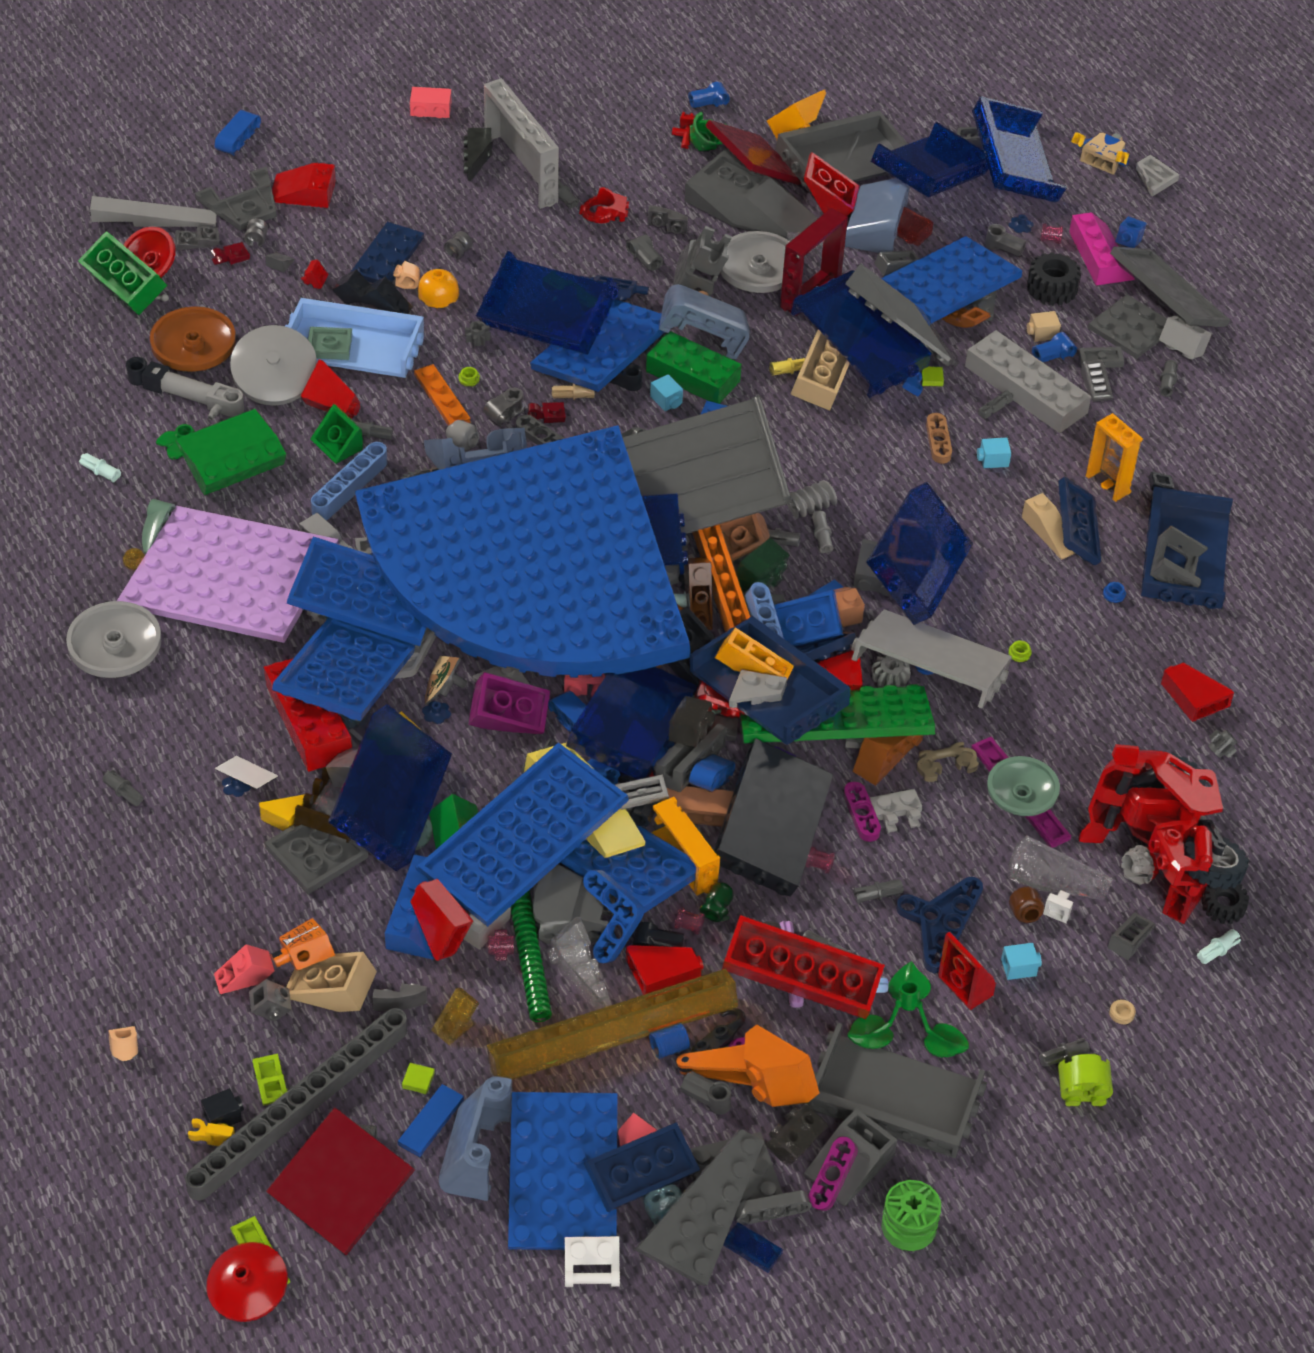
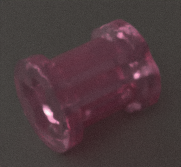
M1043 223L1040 241L1050 240L1061 244L1063 226L1052 227Z
M812 846L807 858L806 867H816L825 870V873L829 874L836 853H824Z
M681 907L676 917L675 928L691 930L699 935L705 921V914L691 913L686 911L684 907Z

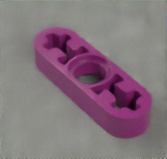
M849 782L844 788V799L859 837L867 842L876 841L880 836L881 825L866 788L859 782ZM852 790H855L856 793H859L858 801H856L854 793H851ZM865 809L868 811V814L861 816L856 813V810ZM866 822H869V828L874 830L873 833L866 830Z
M839 1137L833 1142L810 1190L809 1199L811 1205L817 1210L827 1211L834 1205L858 1154L856 1143L848 1137ZM849 1143L848 1148L851 1149L850 1153H844L841 1158V1161L845 1162V1165L843 1167L838 1162L833 1161V1159L835 1157L839 1160L842 1155V1152L839 1150V1147L846 1146V1144ZM831 1167H838L840 1170V1176L835 1181H829L826 1176L828 1169ZM822 1182L834 1187L832 1191L827 1188L825 1196L828 1198L827 1202H821L818 1205L819 1200L816 1199L817 1194L822 1195L826 1188L821 1185Z

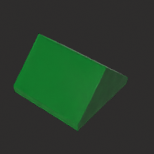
M333 404L310 440L337 464L363 450L362 429L336 404Z
M451 794L429 811L436 849L478 813L476 804Z

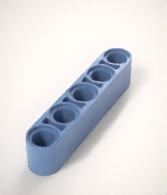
M381 442L369 444L311 498L312 515L318 513L325 520H328L355 495V491L361 490L387 465L386 445Z
M762 582L754 583L744 595L750 617L754 616L783 638L769 588Z

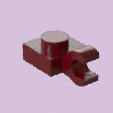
M243 242L224 246L223 250L220 248L211 250L213 256L216 257L212 258L214 265L227 261L232 265L250 260V254Z
M564 402L542 403V407L536 403L528 404L529 412L527 414L535 419H543L544 423L565 422Z

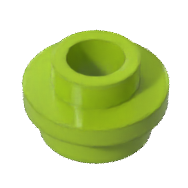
M473 367L463 368L458 376L459 382L464 386H474L480 381V375Z
M1021 640L1015 641L1008 651V654L1012 656L1011 659L1017 662L1029 660L1032 653L1029 644Z

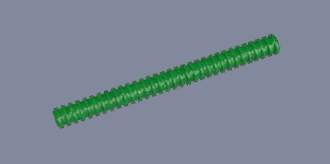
M528 890L511 906V915L522 978L524 980L529 1017L533 1022H544L551 1018L552 1012L550 1010L551 1006L544 977L545 973L536 932L531 896ZM546 1018V1019L541 1020V1021L535 1020V1019Z

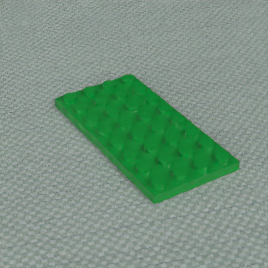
M910 684L907 687L887 685L883 688L864 686L860 690L850 689V704L794 741L935 735V723L924 686L918 684ZM740 715L744 743H753L755 739L762 742H782L748 715Z

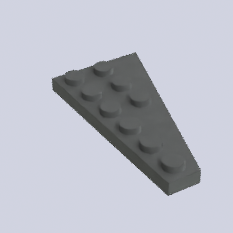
M743 1129L738 1130L719 1151L715 1159L705 1167L701 1175L691 1183L666 1212V1215L649 1231L646 1238L634 1250L699 1285L707 1286L764 1141Z

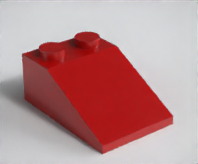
M812 152L809 155L804 181L823 214L832 208L848 216L854 211L859 185Z
M311 163L276 174L272 187L274 202L328 208L336 183L335 165Z
M948 932L945 935L938 977L972 1010L994 995L996 982L993 976L985 970L976 958L951 932Z

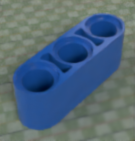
M240 110L217 135L215 149L235 155L236 150L239 151L245 144L244 141L255 133L254 130L257 127H260L261 117Z
M567 691L549 700V710L557 715L556 719L580 743H585L604 733L602 722L598 716L573 692Z
M712 754L694 765L689 777V783L713 792L729 782L728 778L733 775L736 763Z

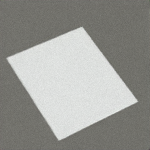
M238 756L215 768L256 789L278 777V775Z

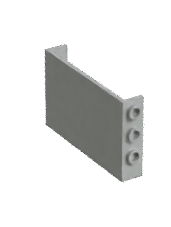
M502 78L484 84L485 128H491L492 139L501 137L537 181L539 184V208L553 206L555 203H558L559 147Z
M885 609L874 621L871 620L867 629L862 630L859 638H855L851 648L854 651L852 658L854 661H857L866 649L869 648L982 690L979 708H983L987 701L991 702L994 694L999 692L1001 684H1005L1012 658L1010 655Z

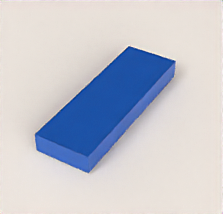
M442 1084L400 1137L398 1146L421 1157L464 1101V1096Z

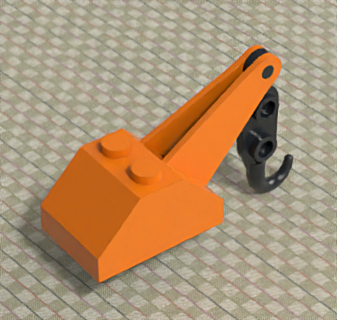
M729 1008L721 1012L720 1015L722 1017L732 1014L736 1015L737 1018L730 1024L715 1027L712 1032L695 1043L692 1053L681 1054L676 1060L679 1071L683 1075L693 1071L705 1078L752 1086L754 1097L758 1101H763L772 1107L808 1103L820 1094L809 1055L757 1024L745 1033V1044L725 1047L730 1044L737 1030L745 1023V1013L738 1008Z

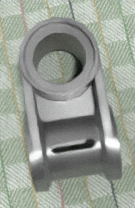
M515 387L507 389L504 393L486 403L483 410L484 414L498 426H502L501 424L505 421L509 422L510 419L524 411V404L522 403L524 398L523 391Z

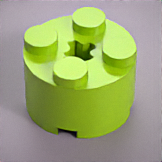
M1080 1054L1072 1056L1071 1062L1065 1064L1064 1059L1059 1063L1060 1092L1066 1106H1079L1081 1102H1091L1092 1106H1104L1107 1104V1099L1113 1094L1110 1061L1107 1058L1106 1061H1102L1100 1055Z

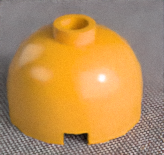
M433 269L427 271L418 283V297L429 307H447L448 304L456 302L459 297L458 281L447 270Z

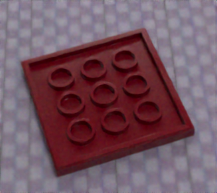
M708 120L706 127L750 171L793 184H802L787 163L783 161L782 157L760 135Z
M334 1107L266 1192L343 1254L347 1255L413 1174L415 1169Z

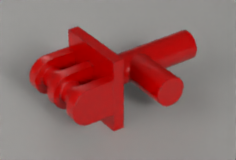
M682 112L680 128L673 127L672 135L683 137L681 148H689L690 126L693 125L694 113L688 115L686 112Z

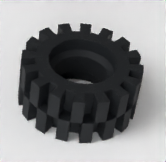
M1242 884L1237 885L1235 888L1228 887V889L1212 888L1208 885L1202 900L1203 911L1207 910L1206 915L1208 917L1213 915L1212 920L1215 922L1218 918L1221 919V924H1224L1225 920L1228 921V924H1233L1234 920L1237 923L1240 921V918L1245 916L1249 904L1248 891L1246 888L1241 890ZM1220 896H1225L1232 899L1235 905L1225 906L1216 899Z

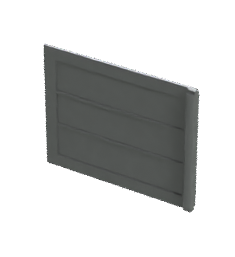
M760 395L753 397L751 400L623 437L656 542L792 503Z

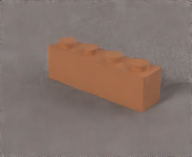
M686 786L681 792H677L667 788L669 798L673 796L676 798L677 807L680 806L682 808V812L686 813L693 824L722 827L734 791L720 789L711 792L700 787Z

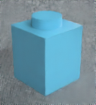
M668 374L651 382L650 397L664 411L671 408L676 409L683 402V389Z
M1008 438L982 439L981 447L977 448V459L982 461L983 468L1009 467L1011 450Z
M1033 943L1004 946L1001 961L1007 980L1037 976L1038 967H1041L1042 960L1040 953L1036 952Z

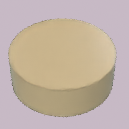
M1127 1000L1114 1001L1109 1011L1111 1019L1118 1024L1132 1022L1136 1013L1134 1005Z

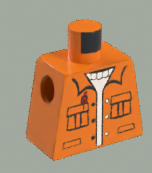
M313 918L280 936L279 941L282 949L271 954V958L277 968L290 962L296 970H301L335 956L326 932Z

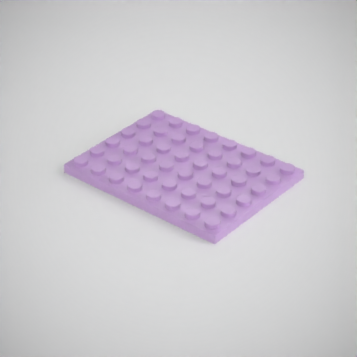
M176 506L117 601L140 605L154 615L285 643L304 610L286 603L313 536L340 545L339 539Z

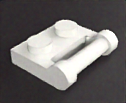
M565 1237V1287H573V1284H611V1287H620L619 1237ZM573 1265H611V1273H573Z

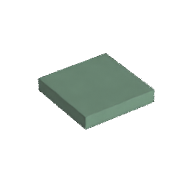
M310 327L308 340L315 350L317 359L349 360L353 335L351 328Z

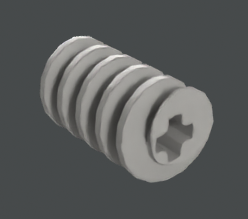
M822 480L819 483L806 486L804 489L790 492L792 503L787 504L789 510L797 519L799 514L802 517H806L807 511L809 514H813L815 512L814 508L817 511H821L822 505L824 508H829L830 503L833 506L837 505V496L831 484Z

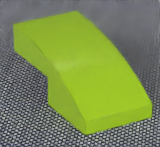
M278 1054L252 1059L263 1106L272 1104L287 1092Z

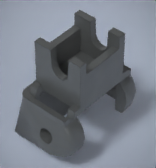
M705 226L698 239L690 240L681 251L673 285L679 284L694 290L695 288H700V291H705L711 296L714 290V281L716 282L719 273L729 258L727 250L732 236L725 234L720 241L715 242L711 239L715 229ZM696 269L713 277L711 280L693 274Z
M557 864L538 881L533 899V914L535 920L540 923L539 940L550 945H567L568 942H573L574 938L597 942L601 936L598 935L599 931L603 932L609 923L602 920L603 915L612 916L613 913L586 890L583 876H579ZM609 894L610 901L615 903V897Z

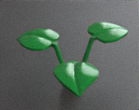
M912 961L903 966L889 982V994L894 999H897L889 1021L885 1023L884 1019L880 1016L869 1014L867 1019L858 1018L847 1033L848 1038L861 1047L869 1049L882 1048L893 1040L894 1034L889 1027L892 1026L899 1008L902 1007L906 1011H912L917 1007L925 1031L929 1034L924 1039V1046L929 1053L937 1057H951L969 1049L966 1037L957 1028L949 1024L939 1023L935 1025L933 1030L930 1029L923 1010V1002L920 1000L929 995L931 984Z

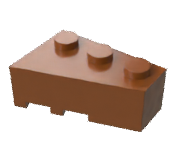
M924 735L864 738L853 772L876 786L914 746H918L921 743Z

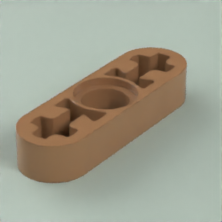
M932 413L928 415L926 422L932 459L940 464L948 463L951 460L952 447L947 421L944 415ZM934 421L939 424V428H936ZM939 436L944 438V440L937 441L934 439V437ZM940 448H943L942 450L944 455H941V453L939 452Z

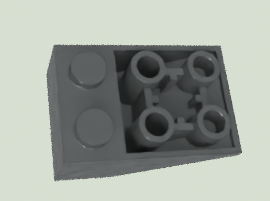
M857 1108L839 1125L804 1172V1176L814 1183L833 1142L839 1137H848L854 1141L858 1147V1154L836 1198V1201L844 1207L895 1156L898 1140ZM849 1143L846 1146L839 1147V1150L842 1152L840 1159L838 1160L835 1157L833 1161L838 1162L843 1167L845 1162L841 1161L844 1153H850ZM838 1167L828 1169L826 1176L829 1181H835L839 1178L840 1170ZM822 1182L821 1184L824 1187H826L825 1192L827 1188H829L831 1191L834 1188L832 1186L827 1185L825 1182Z

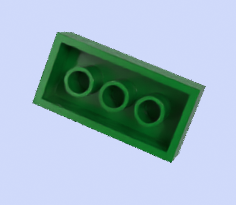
M107 231L78 260L94 278L137 315H140L168 286L155 271Z
M669 331L647 354L646 372L658 378L669 374L683 390L707 401L720 404L740 382L742 364Z

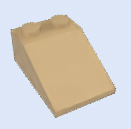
M364 952L338 953L333 957L301 970L294 969L286 987L290 991V1000L337 1012L360 1011L377 971Z

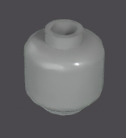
M456 420L446 429L447 438H452L453 444L457 447H464L465 451L474 448L479 441V433L476 426L466 421Z

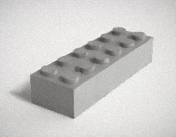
M997 330L967 350L966 368L1000 392L1009 391L1012 393L1013 401L1057 432H1063L1088 413L1091 401L1089 394Z

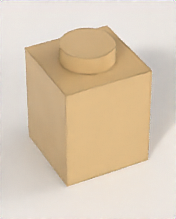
M1056 312L1031 314L1030 322L1027 323V333L1032 335L1034 342L1051 340L1053 336L1060 332L1061 324Z

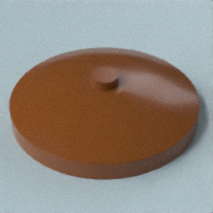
M185 307L165 314L154 324L150 332V345L153 355L163 365L179 371H202L221 364L232 354L236 345V333L230 319L221 312L206 307Z

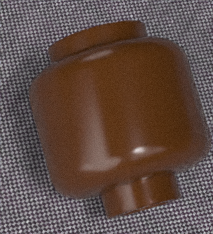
M1018 888L1009 899V905L1015 918L1022 923L1035 922L1044 913V902L1035 888Z

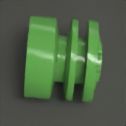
M917 1180L902 1181L891 1187L886 1195L881 1228L885 1238L893 1246L907 1251L920 1250L932 1243L937 1233L941 1214V1201L938 1193L930 1185Z

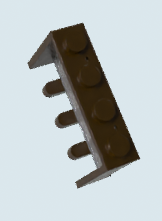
M380 762L358 787H334L326 767H323L322 779H314L312 794L305 793L303 806L297 805L295 807L294 827L304 825L345 839L346 843H349L352 836L359 833L362 820L368 818L371 805L377 803L381 789L387 787L389 782V775H387L388 764Z

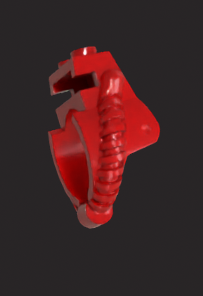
M601 187L596 196L580 206L579 214L586 220L594 223H608L609 220L615 221V217H620L619 222L625 221V217H628V210L626 209H629V201H627V197L613 193L608 188ZM594 205H606V206H607V207H605V206H597L595 213H593V212H591V211L589 210V209H590L592 206H594Z

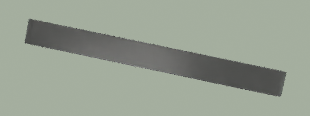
M397 1008L385 1012L192 1167L185 1176L189 1197L199 1201L210 1196L402 1040L407 1034V1017L405 1012ZM197 1183H203L202 1185L194 1186Z

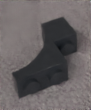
M357 269L341 277L332 289L345 304L367 303L384 311L408 314L413 308L386 276L370 284Z

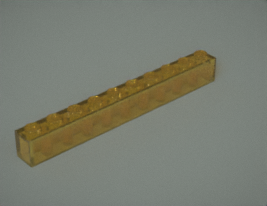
M723 969L486 1045L490 1070L494 1076L513 1080L649 1036L653 1031H658L668 1026L670 1027L678 1023L686 1024L738 1007L736 982L729 972Z

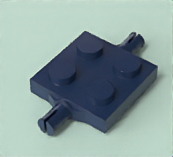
M580 275L578 284L589 285V292H595V295L600 297L613 295L616 299L627 300V298H631L636 293L644 295L649 293V287L637 285V281L602 275H596V277L592 278Z

